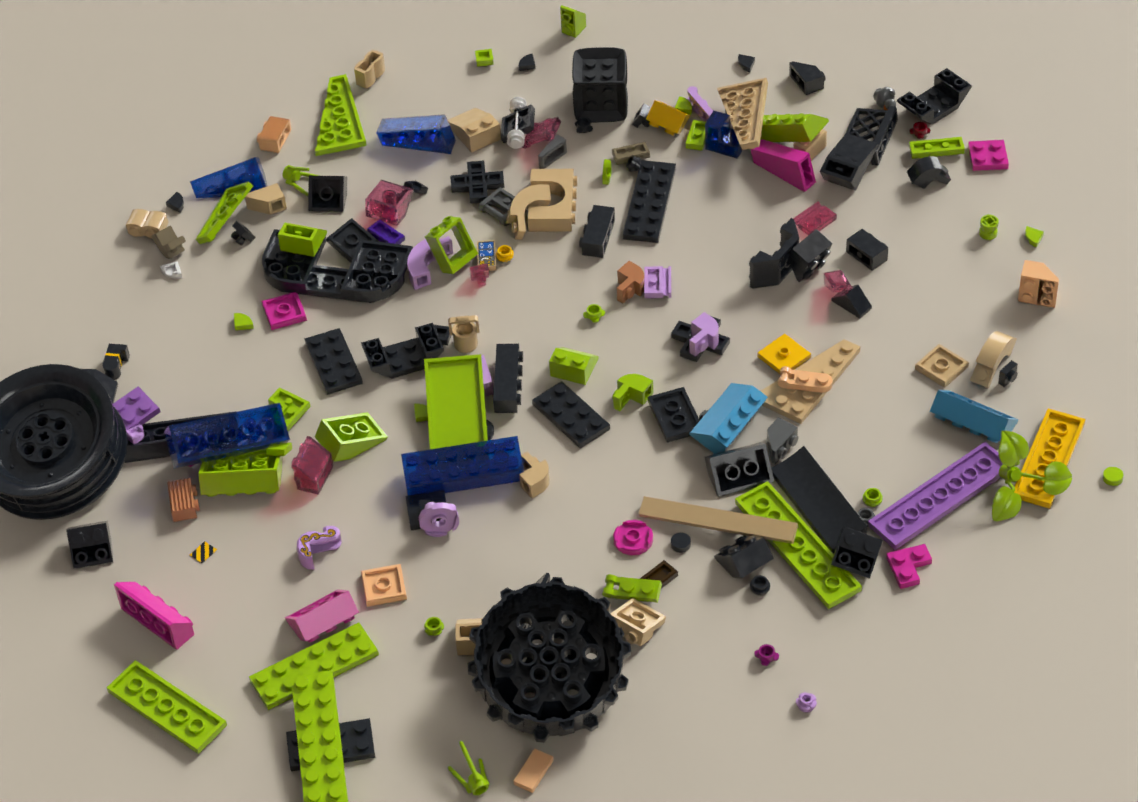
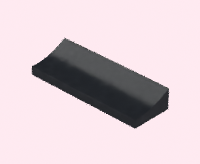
M237 411L143 424L144 437L136 444H132L128 440L125 463L172 457L168 442L204 434L211 447V451L240 447Z
M805 446L801 447L783 462L771 467L775 481L832 553H834L840 531L844 526L867 534L865 522Z

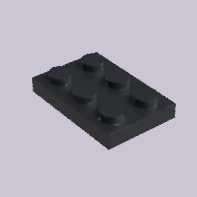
M684 387L648 396L650 408L667 443L691 436L689 433L698 424L700 419Z

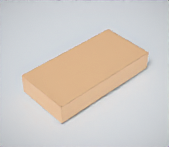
M534 748L514 779V785L533 793L554 761L553 756Z

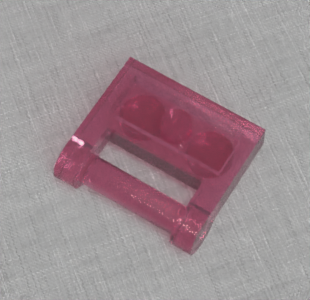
M559 117L548 118L542 122L534 123V130L526 134L522 148H529L531 145L545 140H553L561 124Z

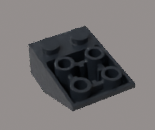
M846 133L827 155L820 170L823 179L856 191L876 151L878 143Z

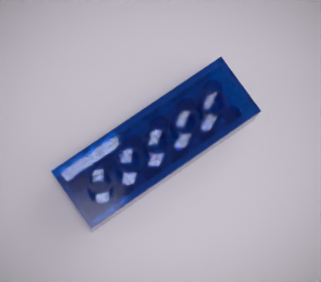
M280 403L170 425L164 431L174 469L264 450L271 445L287 443L290 440Z
M518 436L401 454L407 495L444 490L445 493L520 482L519 474L524 472Z

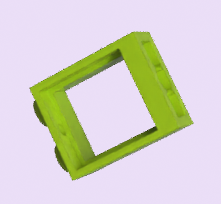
M445 217L441 224L433 227L424 236L442 273L454 274L478 255L461 217ZM452 229L461 250L448 259L439 238Z

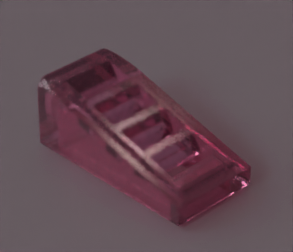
M842 270L824 273V285L832 292L852 289Z

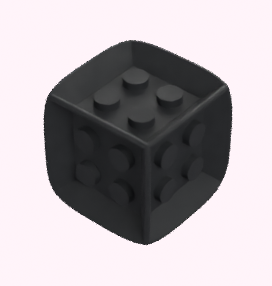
M594 47L575 50L572 62V78L574 83L573 110L575 119L587 117L592 123L625 120L628 113V92L626 87L627 56L625 50L615 47Z

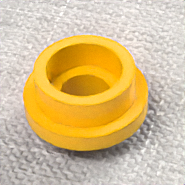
M502 245L496 251V258L499 261L507 262L514 257V252L508 245Z

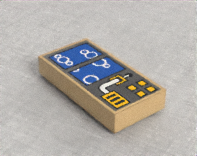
M495 240L477 241L478 272L495 271Z

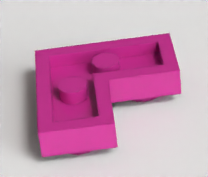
M926 544L889 552L886 556L900 589L919 585L920 578L915 568L932 564V557Z

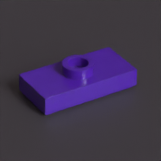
M380 219L367 228V231L380 242L401 244L405 241L403 234Z

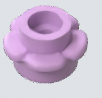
M801 693L799 698L796 699V704L802 712H811L817 705L816 697L811 693Z

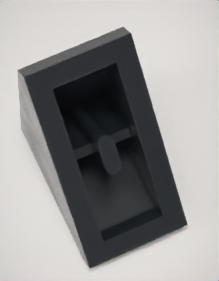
M859 285L843 288L831 298L832 302L859 319L872 309V305Z

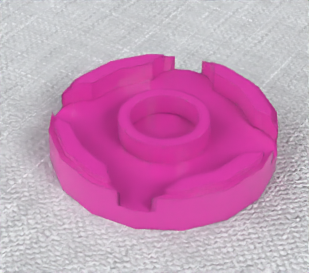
M627 520L615 528L613 534L614 545L623 554L631 556L640 555L652 546V529L646 526V523L643 521Z

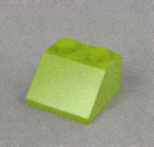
M565 347L555 348L549 360L550 376L586 385L599 356Z

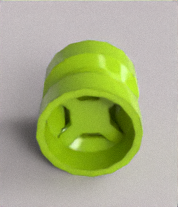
M987 214L981 217V227L979 228L981 238L992 240L997 237L999 220L996 216Z

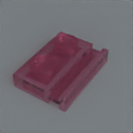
M817 201L793 219L800 230L810 235L816 229L821 231L835 221L837 214L826 206L820 205V202Z

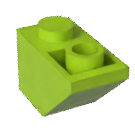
M563 5L560 6L562 33L576 38L586 28V14Z

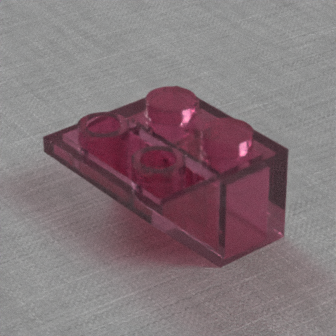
M307 436L304 443H301L297 457H294L292 460L291 468L294 471V481H296L297 490L319 495L334 465L331 453L310 436Z

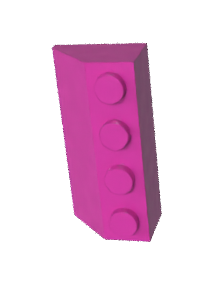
M116 582L114 584L121 609L174 649L178 650L194 636L192 621L187 616L183 617L173 606L169 607L165 604L161 597L154 596L146 586H141L136 582Z

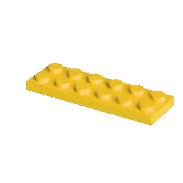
M1048 408L1021 472L1045 477V468L1052 462H1061L1068 467L1086 419ZM1021 476L1015 484L1014 493L1019 494L1022 501L1045 508H1051L1056 496L1048 494L1043 490L1044 481Z

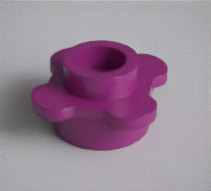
M769 644L760 646L759 650L754 652V656L760 659L763 666H768L770 662L779 659V654L775 653V648Z

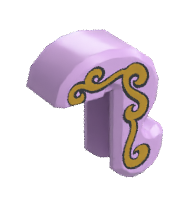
M325 526L323 527L324 533L309 531L299 537L297 540V553L303 567L314 569L312 554L338 549L341 546V535L337 527Z

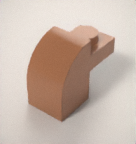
M628 261L617 270L618 284H620L617 287V301L622 304L632 298L634 294L641 297L644 293V272L640 266Z

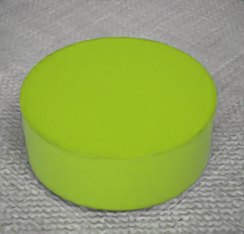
M1108 467L1103 472V481L1107 485L1118 486L1123 482V471L1117 467Z

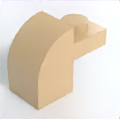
M527 451L521 455L522 468L525 471L519 474L520 486L531 498H534L544 492L549 486V466L546 460L539 463L538 459L535 456L532 457Z

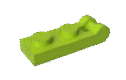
M608 574L605 578L606 587L603 588L602 595L607 598L625 600L634 598L637 601L658 603L662 583L659 580L617 577ZM614 585L619 586V589L614 590Z

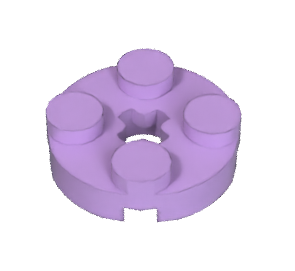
M427 503L419 515L420 528L432 537H442L447 535L448 531L456 530L459 525V515L456 506L452 503Z

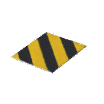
M204 541L190 556L203 563L217 549Z

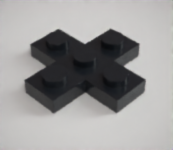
M484 160L467 162L468 174L450 176L452 193L469 191L470 204L481 203L488 197L487 190L505 188L503 171L485 172Z
M713 317L720 327L721 319ZM678 321L671 332V338L685 343L680 350V357L697 362L703 352H700L697 356L690 353V339L694 337L691 335V324ZM719 334L717 347L713 350L708 346L706 350L723 355L730 344V338Z

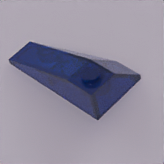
M259 157L251 158L190 181L196 198L222 197L227 188L248 181L253 185L249 193L267 187L265 173Z

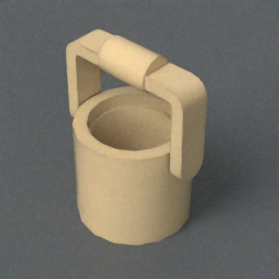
M468 315L449 318L450 336L453 335L455 349L462 353L475 350L478 346L477 333H480L478 316Z

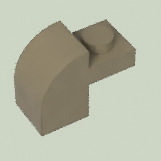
M171 225L151 236L160 252L168 259L185 251L182 246L186 242L183 235L177 237Z

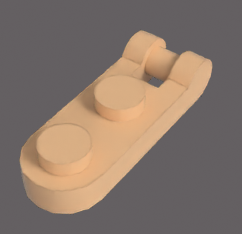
M787 366L780 369L781 377L778 379V386L781 388L820 393L828 392L832 388L833 381L828 374L791 370Z

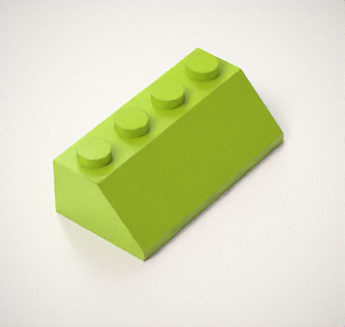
M804 113L764 115L760 140L763 139L770 142H811L829 120L818 115Z

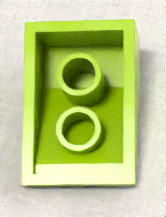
M368 412L321 419L314 436L334 462L349 460L384 442L388 438Z

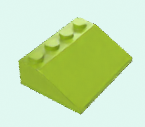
M266 449L211 451L204 457L198 473L200 493L208 497H214L218 494L234 496L237 493L253 495L257 492L273 494L280 490L283 456L267 455Z

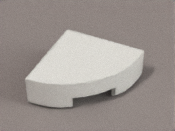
M178 261L160 266L165 276L173 279L182 278Z

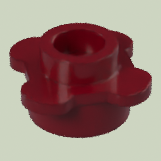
M916 122L913 128L909 130V133L914 134L918 139H923L931 130L927 128L926 123Z

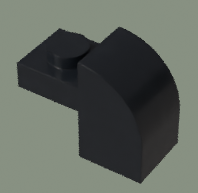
M934 156L924 157L916 161L907 170L911 183L923 189L933 180L946 185L951 181L948 169L941 165L938 158Z

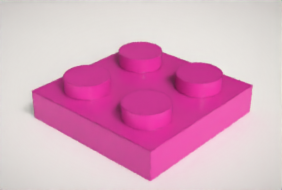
M1004 140L968 142L973 171L1008 169L1009 162Z

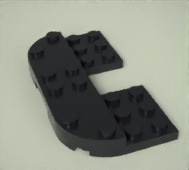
M274 229L262 256L265 279L272 287L281 292H296L303 295L374 303L392 296L403 286L405 282L404 275L408 267V256L413 246L360 240L349 269L317 265L326 243V236L316 255L312 257L281 251L278 239L280 230Z

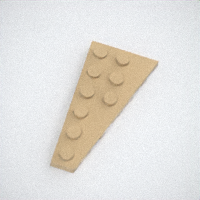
M767 78L717 88L742 150L754 149L760 145L768 88Z
M843 339L795 370L828 374L832 378L833 386L859 354L861 346ZM777 380L761 390L768 397L762 406L802 424L827 392L820 393L781 388L778 386Z

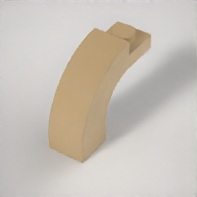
M538 184L526 187L513 199L507 213L506 223L512 224L511 230L515 235V240H522L526 232L524 213L528 211V207L549 205L551 201L549 185Z
M999 331L993 332L983 345L976 359L977 364L970 381L989 388L1004 356L1011 355L1017 338Z

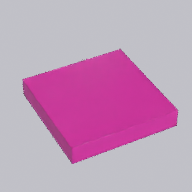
M296 292L262 301L271 330L307 321L300 298Z

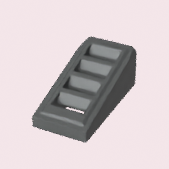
M558 134L552 138L538 155L539 169L546 168L567 153L566 139Z

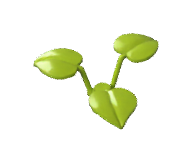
M1001 431L998 456L1003 465L999 469V476L1005 480V484H1008L1009 487L1002 486L994 496L992 504L993 521L1013 518L1021 509V497L1019 494L1014 493L1015 487L1011 482L1018 481L1021 476L1044 481L1043 490L1046 493L1058 495L1067 490L1071 484L1072 474L1064 463L1056 461L1050 463L1045 468V477L1022 473L1016 466L1020 464V460L1028 456V443L1024 437L1015 432Z

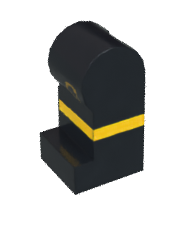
M110 343L108 345L102 366L105 375L114 380L121 376L123 361H129L130 354L127 345Z

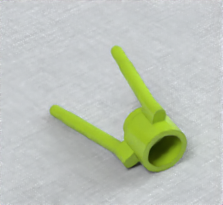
M291 165L286 166L282 173L283 178L286 179V184L293 186L306 196H308V192L294 182L298 181L301 176L319 175L301 172L309 171L310 169Z
M460 741V747L472 772L468 777V783L451 766H448V770L465 787L468 794L472 792L473 795H481L488 790L490 785L486 777L483 761L481 758L478 759L480 774L476 771L463 741Z

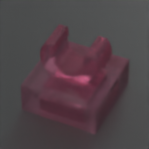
M488 264L470 267L471 281L477 280L479 287L485 286L486 278H489Z

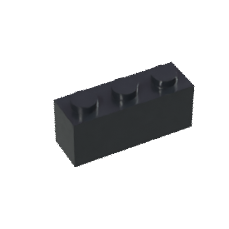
M593 205L592 211L588 212V224L584 225V236L580 237L579 247L582 248V255L604 258L615 223V207Z

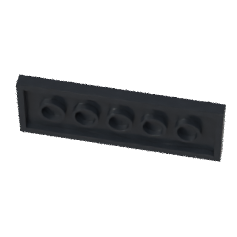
M641 160L642 163L638 171L623 231V240L659 243L676 172V163Z

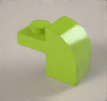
M627 374L617 380V390H615L612 396L614 409L621 411L630 399L644 405L648 400V396L654 393L653 380L640 374Z

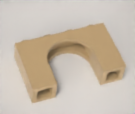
M531 169V186L538 184L549 185L550 194L558 195L563 200L552 206H529V232L572 231V224L576 223V215L573 213V211H576V201L573 200L577 199V188H574V186L578 185V178L574 176V169Z

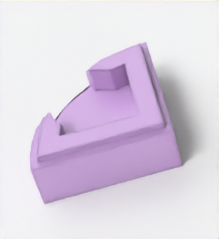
M140 424L126 430L127 439L132 444L138 443L144 437L143 426Z

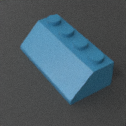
M731 383L689 435L714 454L724 452L760 410L768 397L753 385Z
M938 390L929 411L934 413V417L942 421L946 419L951 420L952 425L963 428L965 426L970 428V433L978 436L984 434L988 436L987 440L998 443L1001 440V431L1012 432L1019 420L950 390Z

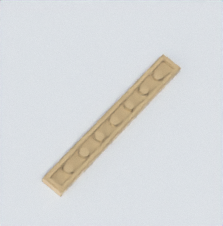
M646 496L643 497L639 516L746 536L755 535V537H764V539L790 544L794 543L798 524L795 522Z

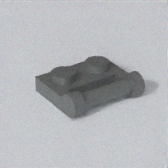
M500 187L479 204L478 209L492 215L502 225L508 226L510 223H506L507 213L515 196ZM493 204L497 208L504 211L506 214H501L500 212L492 208L490 205Z

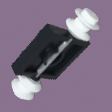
M514 97L510 100L509 111L511 114L502 118L501 140L504 144L507 143L509 147L514 149L521 148L524 145V134H529L534 130L535 108L532 104L527 106L526 100L522 97Z

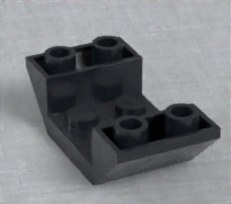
M946 68L934 76L933 87L919 96H915L909 91L898 98L897 102L921 120L934 124L959 108L972 85Z
M790 218L787 223L781 226V248L775 251L773 256L759 251L756 256L750 259V288L779 285L792 271L788 257L792 249L799 244V234L793 218Z
M429 323L415 327L416 338L385 347L382 346L379 338L361 342L371 371L393 379L424 370V359L438 358L444 351L434 324Z

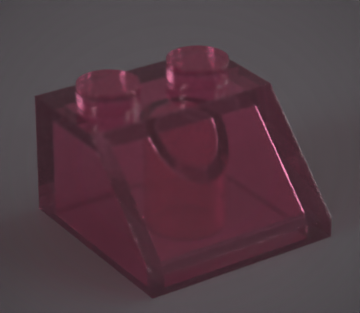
M380 180L365 199L366 216L398 226L406 216L413 189Z

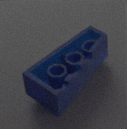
M445 114L385 118L381 120L376 132L382 146L451 154L456 142Z

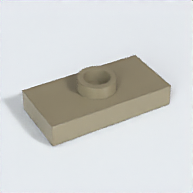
M646 142L614 148L612 149V155L616 165L627 163L632 155L639 156L641 160L650 158V151Z

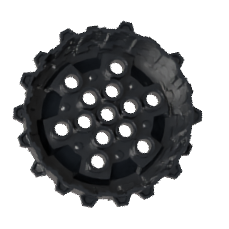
M553 577L549 583L526 585L516 591L508 587L500 591L501 600L496 605H493L481 620L482 625L471 628L469 639L476 646L474 649V660L467 663L468 675L475 677L472 680V686L475 692L481 693L482 698L489 706L487 711L489 719L492 722L503 720L515 730L533 734L535 741L545 743L549 736H565L575 733V731L582 728L592 732L598 728V718L611 705L615 704L618 700L617 693L625 691L629 683V679L622 674L623 659L631 655V644L623 641L625 634L622 627H618L615 618L609 613L611 603L605 597L597 599L581 588L565 585L562 577ZM569 620L573 624L570 626L563 625V622ZM524 623H528L531 625L527 629L520 627ZM560 638L563 640V643L556 644L553 640ZM534 640H541L543 643L534 645L532 642ZM593 653L597 657L595 659H589L586 657V655ZM567 655H573L576 657L574 660L571 661L565 659ZM546 656H552L554 660L551 662H547L544 660V658ZM527 657L533 659L531 663H525L522 660ZM510 659L512 662L504 665L502 660ZM557 673H564L566 677L559 679L555 675ZM537 674L545 676L542 680H537L534 677ZM574 689L578 691V694L572 696L567 692ZM528 692H533L535 694V697L527 698L525 697V694Z

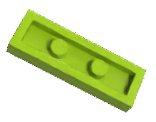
M962 137L909 142L912 159L965 154Z

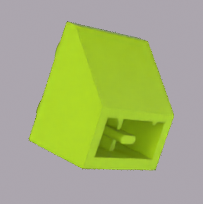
M284 223L278 233L280 250L314 257L327 235V230Z

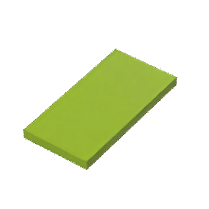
M481 354L424 359L431 464L489 459Z

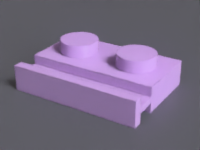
M663 266L644 267L645 298H663V296L671 298V266H668V268H663Z

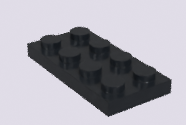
M340 328L304 338L327 395L363 384L362 377Z
M563 381L532 399V405L580 449L610 430V424Z
M370 718L339 723L344 763L376 758ZM297 731L286 732L290 770L291 772L299 771L301 768Z

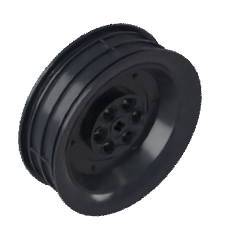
M62 364L30 367L3 379L0 382V507L19 517L46 520L73 514L102 496L119 475L126 458L128 445L127 431L123 419L112 405L109 394L104 386L86 371Z

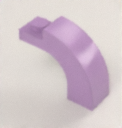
M447 236L439 239L446 255L453 254L451 238ZM426 239L418 243L408 256L409 279L414 290L431 284L430 271L427 266L436 259Z

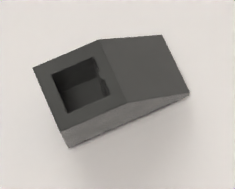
M779 417L767 429V444L771 461L774 464L780 458L783 459L787 451L791 446L796 445L799 438L797 436L798 427Z

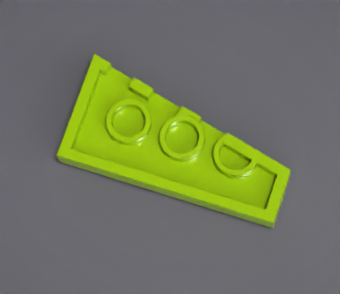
M249 181L225 190L195 239L199 244L209 243L215 239L218 231L252 189L253 185Z

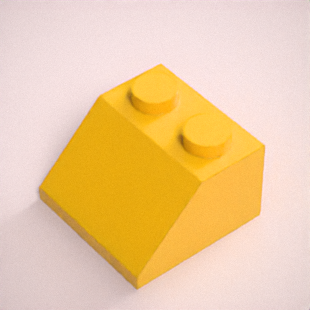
M654 100L646 119L650 121L649 124L656 128H659V126L666 128V133L674 136L675 133H681L691 115L661 101Z

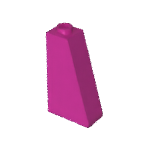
M763 139L760 140L759 147L750 149L753 162L801 191H807L816 183L808 152Z

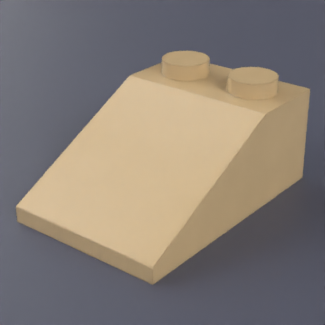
M473 108L446 120V124L471 153L501 140L500 123L492 114L478 108Z

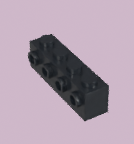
M519 343L496 344L493 395L494 413H517L518 405H521V394H518V392L522 391V379H519V377H523V365H520V362H523L524 355L523 351H520Z

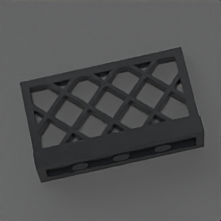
M889 106L888 110L857 108L846 131L847 134L866 140L873 138L872 142L878 143L871 159L872 165L879 166L898 122L896 106ZM860 114H861V115H867L866 117H864V118H862V119L859 118V115H860ZM884 116L883 118L876 120V117ZM867 121H873V123H870L868 125L865 124V122ZM856 126H862V128H859L857 130L854 129V127ZM878 126L879 129H877V130H875V131H873V132L870 130V129H872V128ZM865 131L868 132V134L862 137L859 135Z

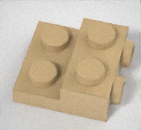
M634 598L611 613L618 627H622L626 640L630 644H637L639 646L652 638L653 631L663 625L666 620V616Z

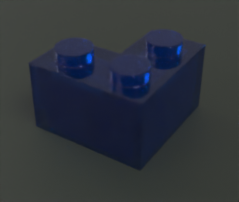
M713 110L705 123V150L738 159L743 150L734 129L730 128V115Z

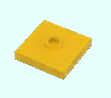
M784 333L757 352V357L780 374V369L784 366L791 368V370L798 368L811 358V353Z

